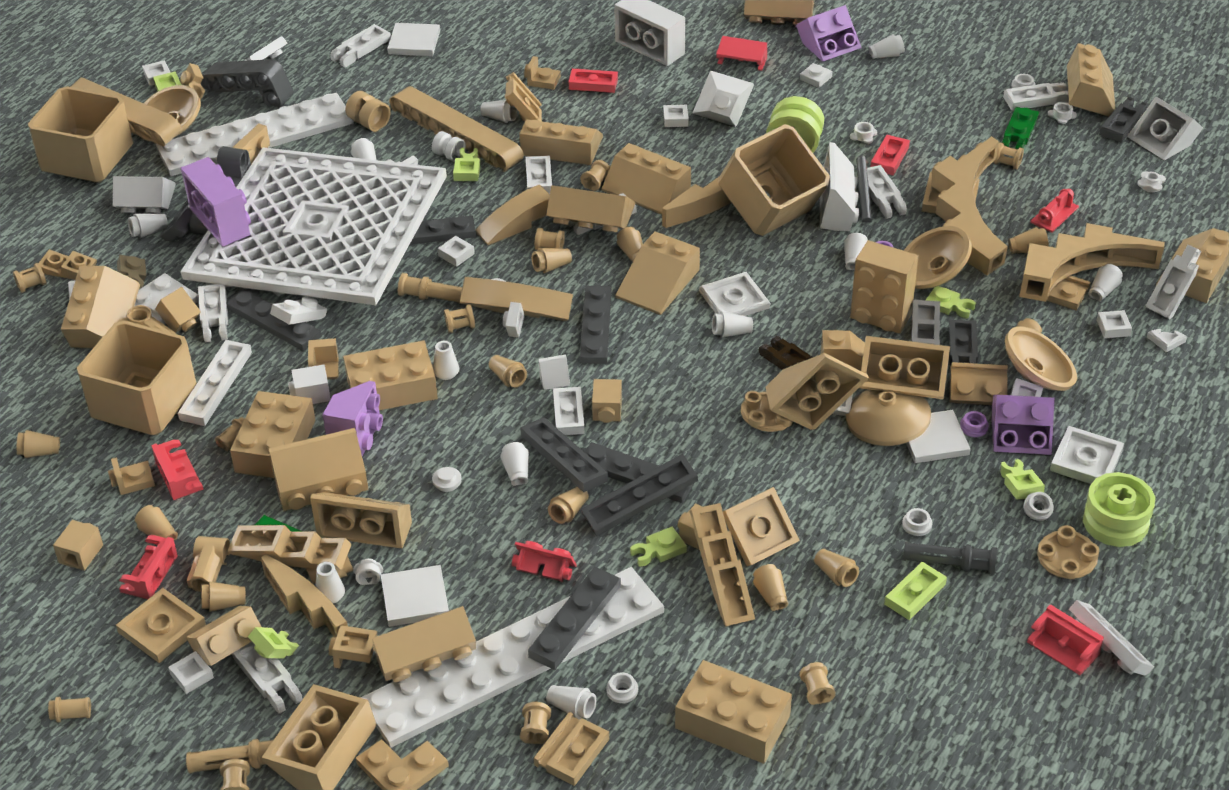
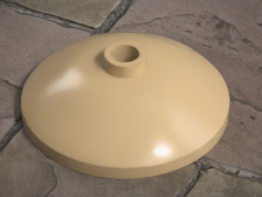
M176 85L158 91L149 97L144 104L173 116L182 127V131L176 135L178 136L195 121L200 110L201 101L193 88L185 85Z
M954 226L931 229L915 238L904 249L906 252L919 255L915 289H929L940 286L953 279L964 268L970 257L972 245L968 235L962 229Z
M1014 327L1006 334L1005 347L1007 354L1015 369L1024 379L1053 391L1069 390L1076 383L1077 373L1072 361L1048 337L1027 327Z
M865 390L852 400L850 412L846 414V422L853 435L864 442L880 446L900 445L914 440L926 431L931 421L930 405L924 397L898 394L892 391Z

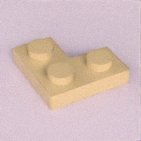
M381 739L356 757V764L382 790H417L449 767L448 760L428 741L401 759Z

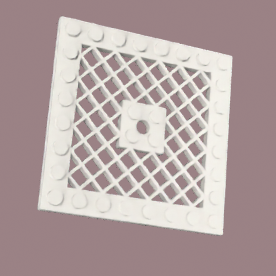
M263 147L236 187L244 192L247 200L244 206L252 224H249L250 236H247L249 238L240 239L241 241L239 242L235 241L222 247L208 230L181 270L183 280L377 305L446 179V168Z

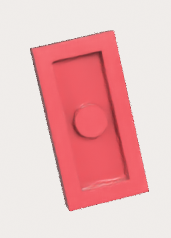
M572 69L568 82L569 90L615 93L618 72Z
M886 135L873 157L870 167L881 165L887 174L894 176L909 149L910 140Z

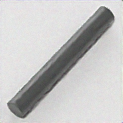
M860 156L856 158L861 218L862 222H872L866 158Z

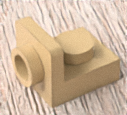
M533 56L530 63L525 66L524 77L527 78L528 86L554 90L561 77V71L539 68L538 57Z
M117 457L111 459L113 469L108 470L112 487H119L121 495L155 486L148 461L119 468Z
M340 625L337 637H332L329 645V656H333L334 668H340L343 659L370 663L374 652L372 638L378 636L377 631Z

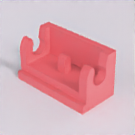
M722 36L716 53V58L719 59L717 64H722L724 58L738 59V61L757 62V65H759L758 70L762 71L767 60V42Z
M179 440L151 445L155 463L173 500L203 490V485L185 449L169 453L171 449L181 446Z
M147 536L145 542L155 544L157 547L147 545L144 555L131 575H122L119 581L125 584H122L119 588L121 593L149 599L154 595L178 556L174 539L171 537Z
M1049 605L1046 611L1032 625L1031 628L1035 631L1027 639V643L1078 675H1081L1100 655L1104 637L1054 606Z

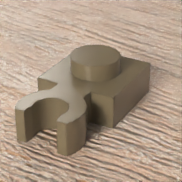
M119 255L117 272L138 281L140 284L139 289H141L146 278L145 259Z

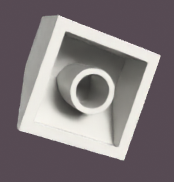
M1155 97L1127 137L1161 159L1166 160L1191 146L1203 127L1193 118L1160 98Z
M113 176V207L121 209V213H136V209H146L145 213L161 214V209L169 208L176 183L164 177Z

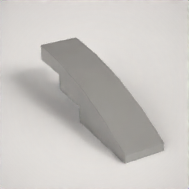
M913 300L911 342L940 345V301Z

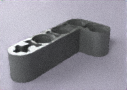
M273 59L216 62L202 75L201 85L207 90L214 92L259 90L267 106L278 107L277 109L293 95L292 86L282 65Z
M222 146L218 151L217 164L220 165L226 177H231L235 187H237L251 166L248 151ZM193 213L190 220L191 232L205 235L208 229Z

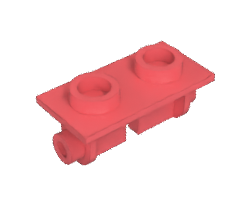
M1062 189L1059 192V196H1056L1046 207L1042 208L1030 223L1053 233L1079 208L1078 205L1073 203L1074 192L1071 189Z
M526 541L525 544L515 542L519 555L515 554L513 556L512 566L516 567L517 571L537 575L540 565H543V577L563 582L564 579L570 580L572 569L569 566H577L570 552L560 548H554L553 551L543 549L542 545L532 541Z

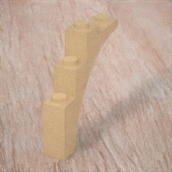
M990 137L983 143H979L975 149L966 155H962L958 161L949 156L942 162L936 163L931 172V186L940 192L937 197L936 215L946 221L943 226L958 227L968 235L972 250L967 263L986 275H989L1005 263L1008 248L1006 244L992 233L982 220L973 194L978 178L996 160L999 141L993 137Z
M1087 223L1084 237L1058 233L1055 248L1030 243L1019 297L1046 302L1050 291L1066 277L1084 270L1099 268L1106 264L1159 269L1165 242L1112 233L1113 228Z

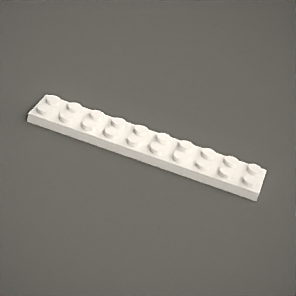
M632 567L615 574V576L621 578V587L561 663L664 613V605ZM570 596L476 641V649L472 650V654L464 659L454 660V658L441 661L442 665L430 671H424L423 668L416 670L405 680L393 681L360 697L369 701L377 724L376 727L388 746L392 748L551 669L528 658V649Z

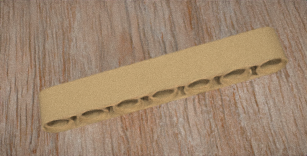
M81 77L71 86L73 88L122 97L131 133L158 145L165 146L182 131L179 122L170 114Z
M406 87L389 100L394 112L402 113L403 117L418 122V125L427 130L431 129L436 135L444 131L451 134L452 138L458 137L463 139L466 144L465 149L469 150V153H472L473 149L477 148L479 158L485 159V162L496 168L500 167L503 169V172L522 161L524 157L521 147L514 141L414 87Z

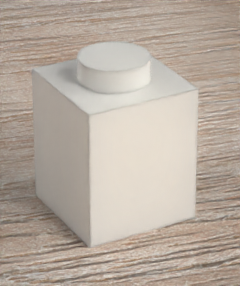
M324 364L291 370L293 381L288 382L290 395L312 398L313 404L331 400Z

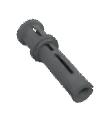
M905 542L903 561L961 566V570L965 572L975 569L989 571V574L994 575L997 547L987 550L972 548L969 544L963 545V548ZM920 552L947 555V557L921 554ZM952 556H962V558H953ZM973 558L987 559V561L974 560Z

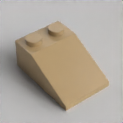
M654 232L641 246L615 298L661 315L700 270V248Z
M826 353L820 354L783 369L765 387L770 411L810 430L816 429L863 385L869 377L868 374Z

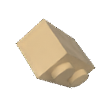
M238 606L186 638L193 651H196L207 665L212 666L252 642L248 638L249 634L255 627H261L251 606Z

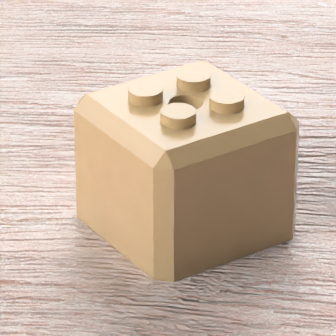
M68 86L59 88L28 123L41 171L101 183L133 145L124 101L120 96Z
M784 124L736 148L721 173L718 184L755 234L764 236L811 211L829 185L830 175L795 128Z
M125 320L114 323L77 367L91 418L150 435H158L164 430L196 386L188 344L184 336Z

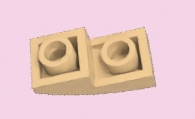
M49 249L39 262V265L46 275L76 280L79 266H95L97 259L75 251L66 256Z

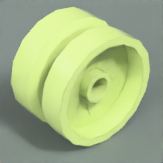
M793 96L784 98L773 109L766 133L784 124L792 126L812 153H814L818 147L820 135L824 127L822 110L815 102L805 97Z
M1120 472L1106 473L1096 478L1089 487L1084 510L1083 523L1086 531L1094 539L1111 546H1132L1142 541L1149 530L1150 519L1155 506V495L1150 486L1142 479L1131 474Z

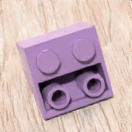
M846 5L809 17L796 25L802 43L822 62L861 48Z
M368 381L334 394L323 413L326 435L355 428L362 456L365 450L371 449L373 434L375 430L379 431L383 423V416L379 413L380 395L377 394L374 381Z
M993 395V452L1052 455L1054 398Z

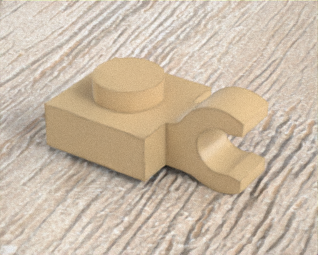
M190 63L186 71L182 72L180 83L181 85L193 88L201 100L205 93L204 88L201 86L203 76L199 66Z

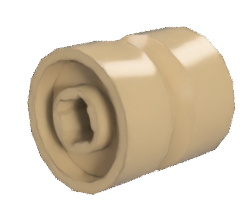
M364 91L353 93L345 107L346 115L373 132L386 126L391 115L389 105L375 99Z

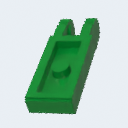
M1016 107L1004 133L1002 141L1004 146L1009 147L1010 141L1017 142L1016 149H1024L1038 120L1039 111Z

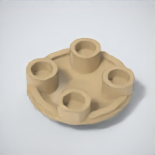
M749 391L745 394V400L741 404V415L744 421L751 427L761 431L775 432L784 430L792 425L793 421L770 411L766 392Z
M1064 525L1059 527L1058 531L1052 532L1042 539L1038 545L1037 556L1040 564L1049 573L1057 577L1067 579L1082 578L1091 573L1096 567L1099 547L1088 537L1076 532L1073 527Z

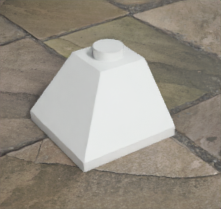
M710 71L693 114L736 127L754 84Z

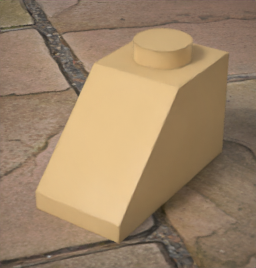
M822 330L821 354L826 353L861 371L865 342L851 331Z

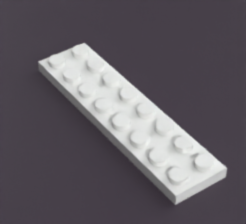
M336 92L312 100H305L291 106L280 107L270 112L259 113L249 118L238 119L224 125L213 126L203 131L192 132L172 139L165 146L156 144V149L170 176L182 173L181 167L206 157L217 163L218 151L222 146L233 147L257 124L267 126L270 146L268 148L350 125L354 121L346 115V106Z

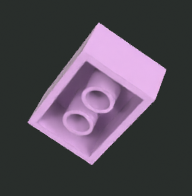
M209 157L181 167L190 209L222 247L250 236L248 225L251 224V219L244 206L247 203L245 194L241 189L238 190L235 187L231 177L224 175L220 165H215Z

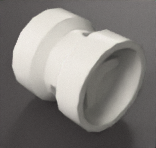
M444 131L439 132L432 142L433 153L439 156L445 155L447 159L455 162V159L452 156H460V149H465L466 147L463 139L458 137L452 138L451 134Z

